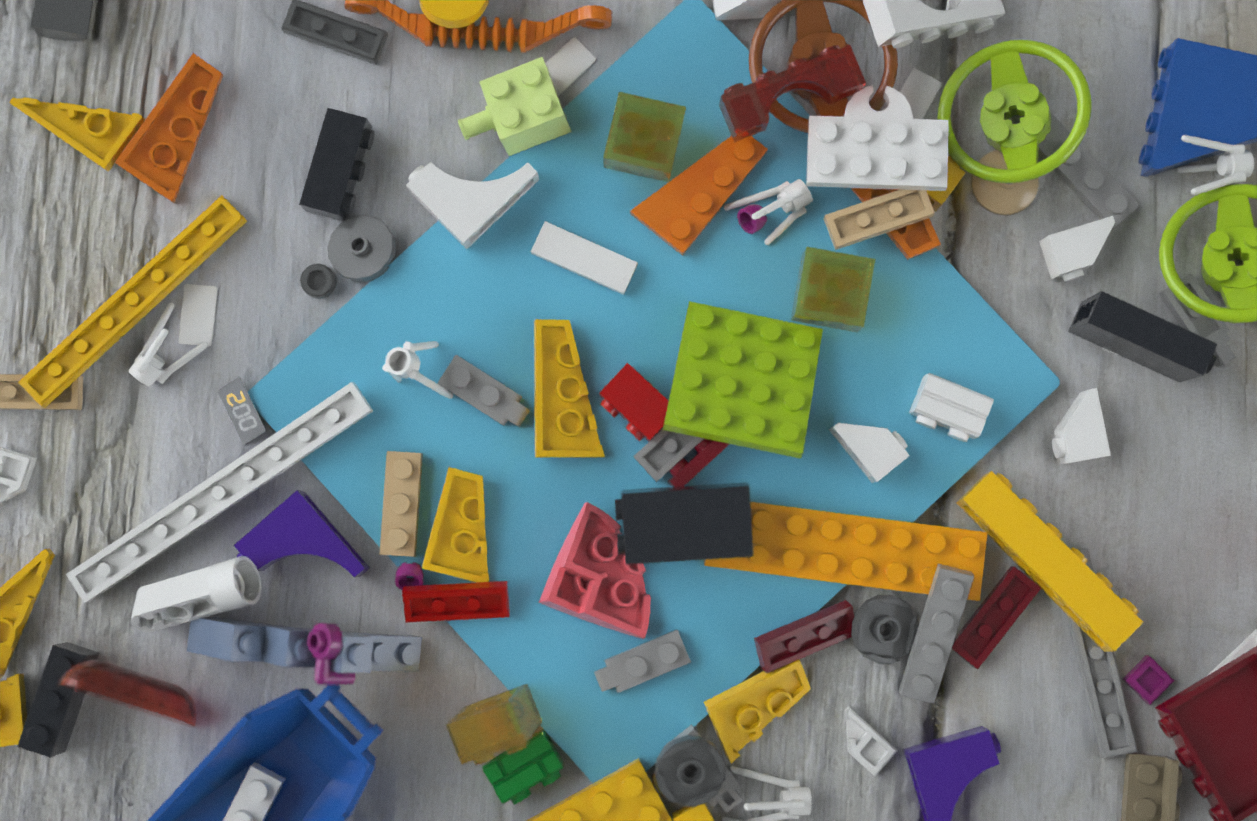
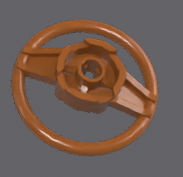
M782 0L772 7L760 21L749 49L750 78L762 104L775 118L785 125L808 133V119L792 113L780 104L766 83L762 67V55L771 29L781 17L795 9L796 43L793 45L786 65V80L794 94L797 93L801 98L809 101L817 116L844 117L848 103L846 89L849 87L855 72V57L850 46L845 42V38L839 33H832L824 2L848 7L860 14L870 24L863 0ZM892 45L882 46L884 72L879 88L869 101L870 107L876 111H879L886 103V100L883 98L886 86L893 88L896 81L898 54L897 49L893 48ZM816 63H822L827 69L825 74H821L819 69L813 70L812 67Z

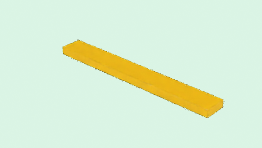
M221 195L18 383L40 406L46 408L247 222L245 217Z

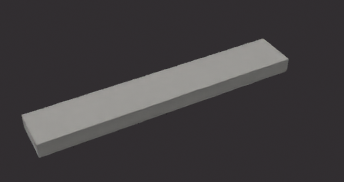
M1088 548L1078 549L1088 560L1086 565L1093 571ZM1066 614L1101 758L1107 759L1138 752L1114 652H1104Z

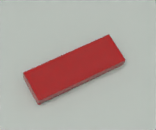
M508 581L403 586L402 597L405 623L510 617Z

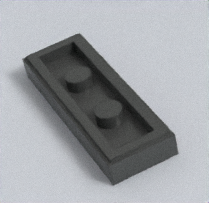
M292 0L281 28L284 33L375 65L378 64L388 37L386 30L300 0Z

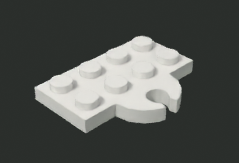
M873 85L853 95L847 103L844 117L809 116L806 186L945 191L947 189L948 120L913 119L911 105L905 96L894 88L886 86L883 98L886 100L888 107L883 111H876L869 105V100L874 93Z

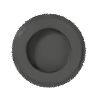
M312 264L302 272L300 283L304 292L309 296L323 299L333 293L336 287V277L327 266Z

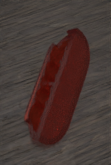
M88 660L78 663L66 671L57 684L195 728L197 719L196 707L187 691L173 683L109 662Z

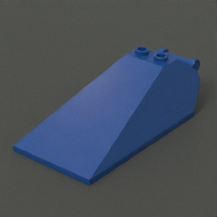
M327 685L317 697L308 688L295 689L245 714L147 821H223L251 765L255 762L286 778L264 821H346L351 816L375 769L376 757L367 748L384 730L377 723L373 725L339 691L341 689L339 685ZM328 701L363 735L360 740L327 709L325 704Z

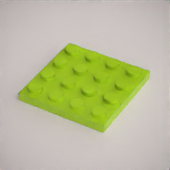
M689 301L663 430L801 459L823 329Z

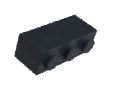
M327 108L299 203L306 212L342 222L345 221L347 213L351 214L353 212L356 202V195L353 194L356 181L361 182L365 172V162H362L365 150L371 149L375 132L372 130V126L367 118Z
M69 642L52 645L17 747L50 758L66 752L100 654L99 652Z

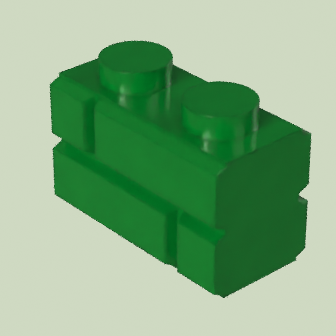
M541 729L484 763L482 769L501 803L505 804L511 800L513 805L529 797L532 794L529 789L541 782L545 787L562 776L559 771L564 768L565 764L547 732Z

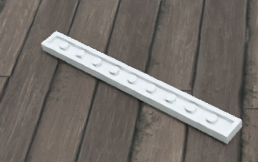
M349 383L67 573L66 576L84 603L91 602L373 412V409L356 383Z

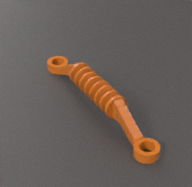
M345 0L344 7L346 10L357 14H375L379 12L382 16L421 41L426 47H431L434 38L438 37L441 48H445L448 38H451L453 47L458 49L461 39H465L467 49H472L474 41L478 40L480 49L485 50L488 40H491L494 51H498L501 41H505L508 52H511L514 43L518 42L521 53H526L578 25L588 29H607L612 25V11L609 8L597 5L577 8L564 15L552 18L547 22L522 19L519 29L515 28L513 18H509L506 27L502 28L499 17H495L492 27H489L486 16H482L479 26H475L474 22L461 28H445L433 23L424 14L408 13L388 0Z

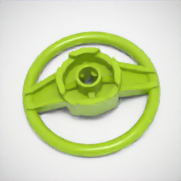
M1033 40L1003 41L974 53L953 72L942 91L938 105L937 120H948V154L965 171L991 182H1025L1037 179L1055 170L1076 151L1089 126L1092 109L1091 93L1081 69L1061 50ZM1019 54L1036 55L1056 64L1069 77L1077 97V115L1070 135L1058 150L1039 163V144L1051 130V114L1045 96L1035 84L1028 83ZM990 60L992 91L984 97L980 124L987 143L1002 152L1007 169L989 167L971 158L958 144L951 125L952 104L959 87L975 69ZM1016 115L1023 117L1019 118L1020 123L1012 124V121L1009 120Z
M1230 184L1194 196L1174 213L1161 237L1159 262L1168 287L1185 306L1213 320L1232 324L1257 322V228L1254 227L1248 199H1257V185ZM1218 201L1216 231L1209 235L1208 242L1203 248L1201 274L1207 286L1210 285L1214 290L1221 293L1227 308L1210 304L1193 294L1181 281L1173 259L1174 243L1182 225L1196 211ZM1232 260H1242L1243 265L1235 266V262Z

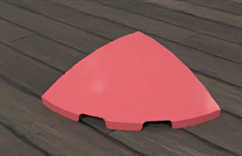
M586 502L562 545L539 603L596 625L645 639L649 625L651 597L646 593L643 574L646 572L644 563L626 564L625 555L618 554L617 534H622L620 532L621 526L607 513Z

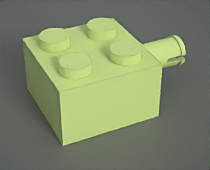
M543 57L479 81L487 102L486 110L463 119H458V124L465 140H469L471 137L492 129L495 132L497 131L508 156L571 132Z

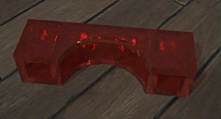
M839 45L828 47L819 53L820 57L809 61L807 58L798 59L787 66V70L777 74L774 70L759 75L754 83L746 86L743 83H738L725 89L724 94L720 97L719 107L734 143L765 131L769 123L771 105L776 99L787 92L795 90L809 91L817 94L830 105L851 97L862 90L866 81L851 46L847 45L839 48Z

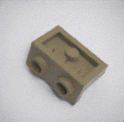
M1126 754L1121 821L1179 820L1180 807L1176 798L1177 787H1180L1182 783V769L1179 766L1178 760L1161 755Z

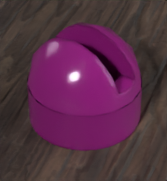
M751 204L738 211V222L745 232L754 234L766 225L767 215L757 220L752 219V214L761 210L762 206Z
M416 562L412 564L402 563L396 571L395 585L400 590H403V586L423 585L424 574L421 566Z

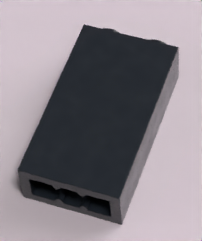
M1103 291L1081 301L1068 330L1069 333L1177 382L1208 374L1216 361L1214 351L1217 343Z
M748 482L622 490L621 499H615L616 520H623L624 534H617L618 554L625 555L626 564L754 557Z

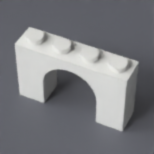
M863 0L878 47L892 45L893 48H900L919 39L921 43H927L946 34L948 38H954L973 29L975 33H981L995 26L994 21L1005 14L1001 0H947L946 10L933 9L920 0Z

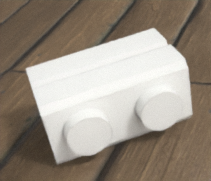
M928 373L922 378L909 414L917 416L915 422L924 427L935 429L936 425L949 429L948 436L967 442L969 438L975 439L981 435L994 399Z

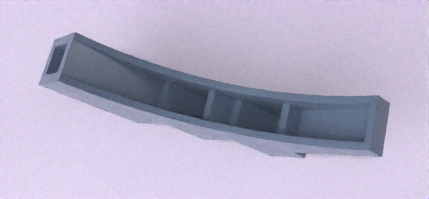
M203 617L190 621L188 652L227 661L265 662L283 667L316 666V658L308 648V636L312 629L247 622L223 617ZM342 632L343 642L341 651L335 659L331 660L330 671L339 673H370L371 671L419 672L422 637Z

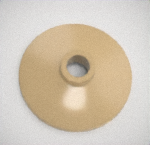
M999 150L989 152L978 161L989 167L1007 169L1003 154ZM972 175L971 186L976 200L983 208L998 215H1013L1021 212L1032 203L1038 192L1039 178L1006 184L987 181Z

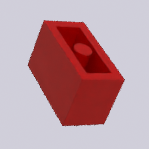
M629 363L599 392L600 397L603 399L600 405L614 418L618 414L621 415L629 423L625 429L639 442L643 438L650 442L663 428L669 401Z

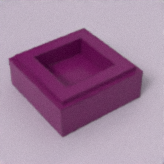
M1145 655L1123 678L1124 682L1149 705L1175 681L1149 655Z

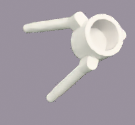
M1188 135L1181 137L1183 142L1226 151L1224 155L1218 157L1217 163L1180 166L1177 168L1179 173L1218 171L1219 175H1224L1225 178L1193 188L1191 190L1192 195L1208 192L1233 183L1246 182L1247 177L1251 176L1254 170V158L1250 151L1245 150L1244 144L1230 145Z
M798 179L791 184L786 181L772 189L724 205V210L729 211L777 195L776 201L752 214V219L757 220L780 207L786 213L792 211L765 239L764 243L770 245L797 218L807 213L805 206L812 203L813 198L806 184L801 179Z
M172 302L167 305L144 348L128 370L134 378L149 387L156 380L163 384L172 373L208 347L207 342H202L165 370L162 368L165 362L156 355V352L169 333L168 329L164 328L174 309L175 305Z
M407 341L404 343L403 348H394L386 356V364L383 365L382 369L388 372L397 382H401L402 378H412L448 399L453 398V394L419 372L420 359L415 354V351L437 348L439 345L437 341L421 343Z
M730 767L731 773L787 788V790H781L780 801L746 803L744 805L745 810L781 809V812L750 818L746 821L799 819V816H809L811 814L812 798L810 788L800 787L799 780H786L745 768Z

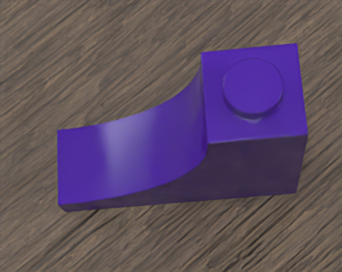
M296 490L234 544V547L240 552L236 556L249 558L258 571H264L272 564L284 558L299 554L317 555L332 560L345 568L354 578L362 576L370 568L311 498L301 490Z
M979 726L903 749L924 821H951L955 805L966 786L983 771L1000 764L997 754L1001 753V747L995 733H990L989 729Z

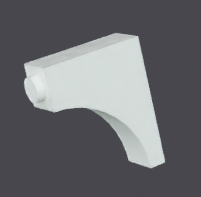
M430 161L425 167L420 165L410 174L409 182L406 186L410 193L468 249L539 181L538 172L529 163H526L516 172L497 180L468 181L445 173Z

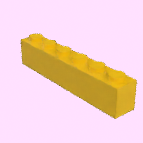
M993 471L985 474L956 504L984 532H988L987 535L1104 652H1115L1143 623L1136 615L1139 612L1138 609L1126 598L1120 599L1111 590L1113 588L1112 583L1101 573L1097 572L1095 574L1086 565L1088 562L1086 557L1076 548L1072 547L1070 549L1061 540L1063 537L1061 532L1051 523L1047 522L1045 524L1036 515L1038 512L1036 507L1027 499H1020L1011 490L1013 486L1005 476L1000 473L995 474Z

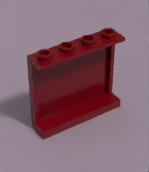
M1256 646L1155 707L1161 718L1158 720L1161 730L1169 739L1172 738L1178 747L1175 750V754L1186 769L1190 768L1195 777L1192 780V784L1202 798H1207L1212 807L1208 811L1214 821H1242L1257 812Z

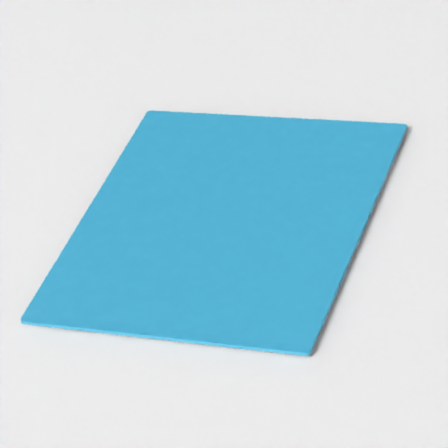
M683 0L563 108L571 129L570 133L511 155L483 180L491 181L506 177L522 168L526 163H529L538 172L539 181L468 249L437 221L388 265L389 268L383 275L370 281L248 391L257 412L277 433L349 383H356L373 409V412L301 461L379 547L387 451L423 454L416 557L387 555L397 567L404 562L411 564L416 562L422 567L448 467L483 476L489 582L508 581L510 617L449 620L447 622L592 783L638 758L645 770L648 771L656 763L657 757L667 743L691 724L695 727L708 715L703 703L704 701L743 682L760 666L754 641L755 637L818 612L847 585L704 566V560L644 563L646 572L643 574L646 593L651 597L650 618L645 639L596 625L539 603L556 558L584 503L588 502L611 516L621 526L620 532L624 534L623 520H616L615 499H621L622 490L672 487L667 482L672 477L669 471L656 482L634 459L633 456L648 441L643 438L639 442L625 429L629 423L621 415L618 414L615 418L612 417L600 405L603 399L600 397L599 392L629 363L669 401L689 301L823 329L801 459L729 444L685 485L748 482L750 502L913 523L1060 385L1059 378L936 248L907 260L885 233L835 250L824 222V216L861 203L851 188L807 186L813 198V202L805 206L807 213L797 218L770 245L764 243L765 239L792 211L786 213L780 207L767 214L766 225L754 234H749L741 228L737 218L738 211L747 205L729 211L724 210V205L772 189L786 181L791 184L801 179L806 184L808 133L785 125L775 118L762 104L750 78L749 50L721 20L716 21L715 14L702 0ZM762 65L766 83L778 102L792 113L809 119V113ZM742 128L768 149L767 153L682 256L634 218L630 211ZM777 195L751 204L765 207L776 201ZM544 221L638 262L625 294L622 295L531 254L532 247ZM535 319L570 320L581 362L583 378L586 381L589 393L588 398L597 424V433L605 455L603 458H535ZM809 320H820V321L815 322V323H812V322H810ZM407 341L411 343L437 341L439 343L437 348L415 351V354L420 359L419 372L438 384L454 356L458 355L522 396L519 403L530 409V412L520 427H517L510 421H507L503 426L454 394L452 399H448L412 378H402L401 382H397L388 372L382 369L383 365L386 364V356L394 348H403L404 343ZM931 373L994 399L979 438H969L967 442H963L948 436L949 429L936 425L935 429H930L915 422L917 416L909 414V411L924 375ZM838 423L888 428L891 433L896 431L902 436L908 445L905 450L910 456L878 482L871 483L829 429ZM693 448L683 458L689 462L698 452ZM422 569L424 574L423 585L476 583ZM678 629L691 663L617 693L615 687L603 692L601 691L594 672L606 667L605 659Z

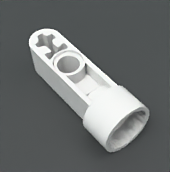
M240 556L216 563L210 567L142 586L137 590L131 624L138 630L154 632L224 611L228 612L255 604L260 599L262 589L259 572L249 558Z

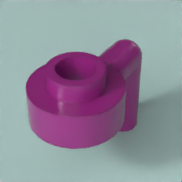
M318 623L308 636V648L316 658L314 680L319 685H352L356 679L355 673L330 671L331 660L339 655L343 642L342 632L339 626L334 623Z

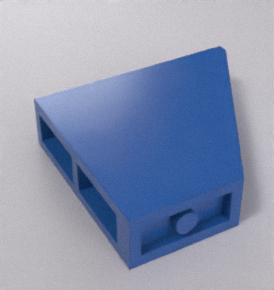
M1180 38L1174 40L1167 48H1163L1158 60V68H1162L1160 79L1156 81L1151 96L1152 100H1155L1154 110L1149 114L1145 125V131L1149 132L1147 144L1142 147L1139 155V164L1142 165L1140 176L1149 177L1226 152L1183 142L1181 140L1183 135L1195 136L1230 145L1244 144L1246 146L1257 142V55Z

